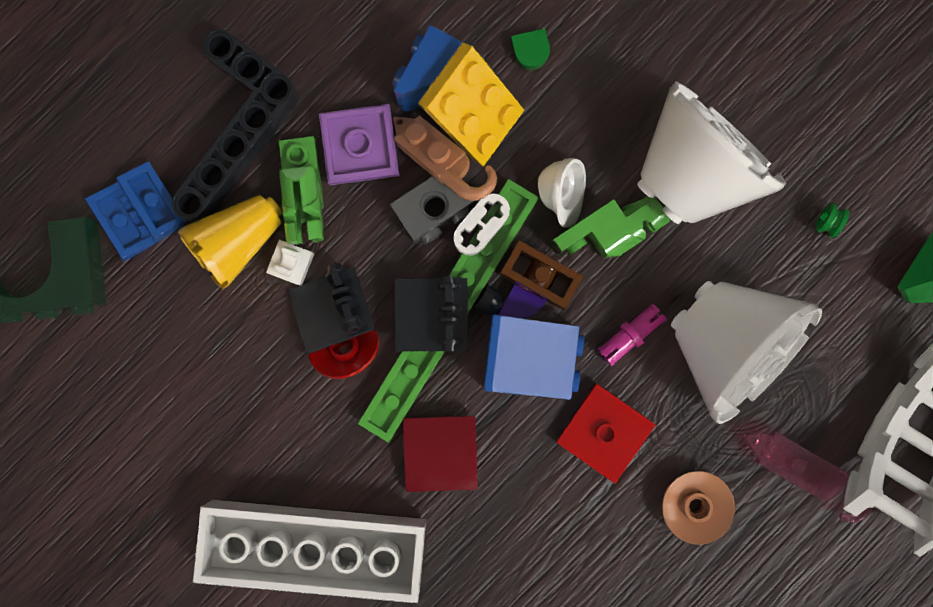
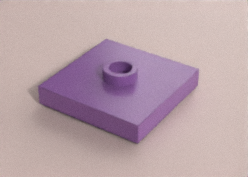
M390 104L319 113L327 179L330 186L400 176L396 145L393 139L394 130Z

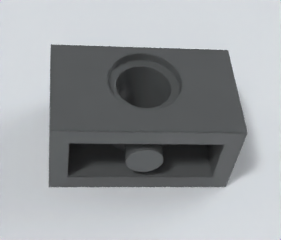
M432 176L391 203L390 206L414 243L417 244L423 241L426 245L442 234L440 228L452 221L456 225L462 222L471 212L470 208L474 206V201L460 198L444 183L441 184ZM431 200H439L445 205V210L441 215L432 217L425 212L426 204Z

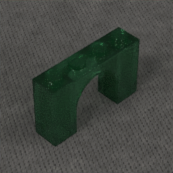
M82 217L48 222L52 257L50 274L40 289L22 298H18L7 291L0 281V324L23 322V315L35 314L37 320L58 318V311L71 310V315L95 313L94 307L107 305L99 224L97 221Z

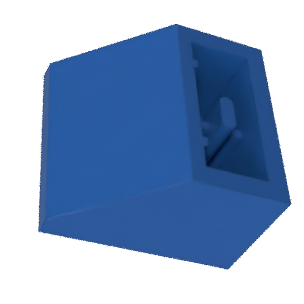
M431 25L425 35L420 33L417 36L410 51V54L413 55L407 67L402 65L399 68L392 84L395 86L394 92L399 109L407 112L421 108L418 102L463 42Z

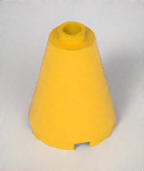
M257 195L184 226L177 233L181 236V240L199 264L213 274L210 277L221 289H225L280 226L281 220L279 216L283 213L270 196L264 199L261 195Z

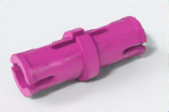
M651 303L647 309L629 324L624 322L620 326L621 330L604 345L597 348L601 356L604 355L605 361L610 366H613L616 361L634 346L639 348L644 343L643 339L667 321L666 317L663 314L659 315L660 310Z

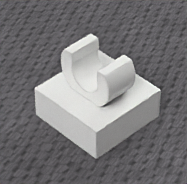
M279 240L266 273L302 286L314 253Z

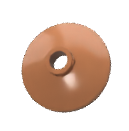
M691 471L678 476L669 484L662 500V514L667 527L676 537L690 544L702 545L718 540L728 531L735 515V502L731 490L720 478L704 471ZM694 499H699L701 502V506L697 511H691L689 508L690 502Z

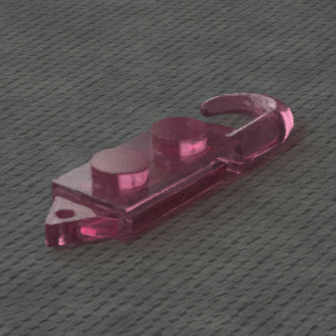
M774 431L770 434L744 435L756 456L755 462L814 497L828 501L839 495L843 488H847L849 474ZM754 438L757 439V442L755 444H753L752 442ZM868 507L858 516L841 513L839 518L848 523H858L865 520L871 513L872 508Z

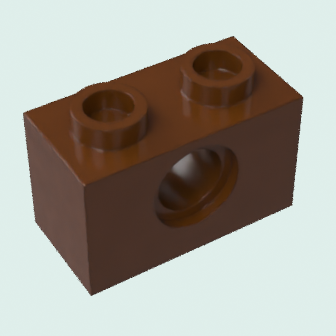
M520 240L499 275L560 310L566 309L584 277Z

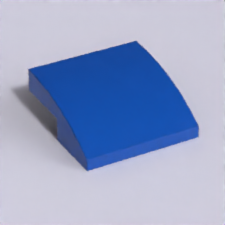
M149 161L116 177L117 183L85 198L88 206L123 262L148 249L186 223L185 219L179 217L174 212L172 198Z

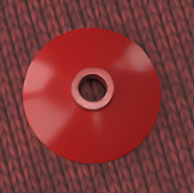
M375 329L308 354L309 360L314 369L325 377L341 379L353 376L364 370L374 359L379 346L377 331Z

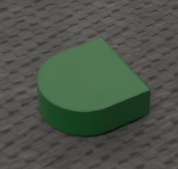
M546 29L511 36L510 41L514 57L519 66L526 70H536L547 62L550 46Z

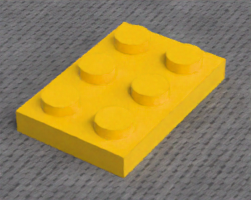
M466 43L460 45L418 102L475 163L481 166L486 164L524 112L522 106L474 47Z

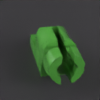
M312 136L280 140L279 149L282 170L279 171L286 243L292 245L303 244L302 224L307 222L309 240H312L313 243L323 241L321 209L324 208L316 139Z
M647 196L644 199L622 207L623 212L616 201L612 200L556 237L551 242V245L558 255L565 250L571 255L587 244L584 237L588 236L603 258L619 257L645 240L646 232L643 230V227L648 232L654 233L668 224L670 219L664 213L663 206L655 197L650 198Z

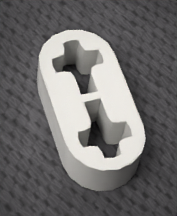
M489 194L481 199L454 232V243L460 253L468 256L478 254L505 224L509 217L510 207L504 197L499 194ZM487 203L491 206H494L496 203L500 204L499 212L502 217L498 219L494 216L485 225L482 222L487 213L484 206ZM478 225L482 228L476 237L479 245L475 247L470 244L465 248L462 246L464 238L461 233L463 231L471 233Z

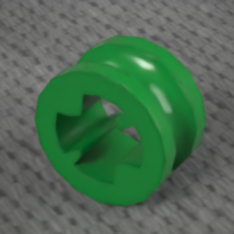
M829 203L819 216L815 230L819 233L826 231L829 238H836L846 225L850 211L845 208L838 210L835 203Z

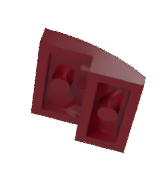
M475 416L403 419L406 492L478 489Z

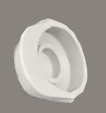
M567 158L550 164L541 172L538 178V191L544 205L557 214L558 221L562 227L567 228L574 225L581 213L586 187V172L584 164L580 160Z

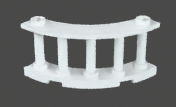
M933 343L913 364L918 368L906 385L898 382L872 422L857 453L863 457L859 471H851L843 507L849 513L858 516L868 507L872 508L875 506L915 531L914 553L919 557L933 548V477L930 484H927L892 462L891 454L898 438L901 437L933 457V440L910 427L908 421L921 403L933 409V392L931 391L933 387ZM885 474L924 498L919 516L883 494L882 486Z

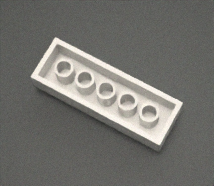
M212 500L200 509L193 583L418 603L426 519Z

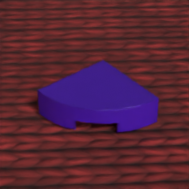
M515 284L499 316L524 319L538 312L546 301Z

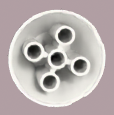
M675 82L669 90L641 171L642 179L637 183L639 188L650 198L656 196L666 205L663 208L664 213L677 224L682 220L695 223L780 191L786 185V182L779 173L772 177L768 172V167L771 163L713 107L708 109L697 100L699 97L697 94L679 82Z
M708 281L696 292L695 299L697 301L688 311H681L672 321L671 327L676 330L675 337L711 418L718 424H722L739 414L740 410L736 407L746 398L753 402L787 367L809 339L804 334L809 323H812L814 326L818 325L822 316V310L815 304L727 282H719L714 285Z

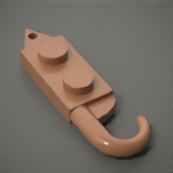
M420 115L416 119L393 117L396 136L393 139L397 146L460 198L468 201H477L488 196L496 187L497 175L495 170L489 165L485 167L488 179L484 185L474 188L465 183L462 178L466 175L470 166L466 153Z

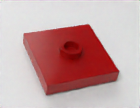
M595 383L555 442L616 484L656 424Z

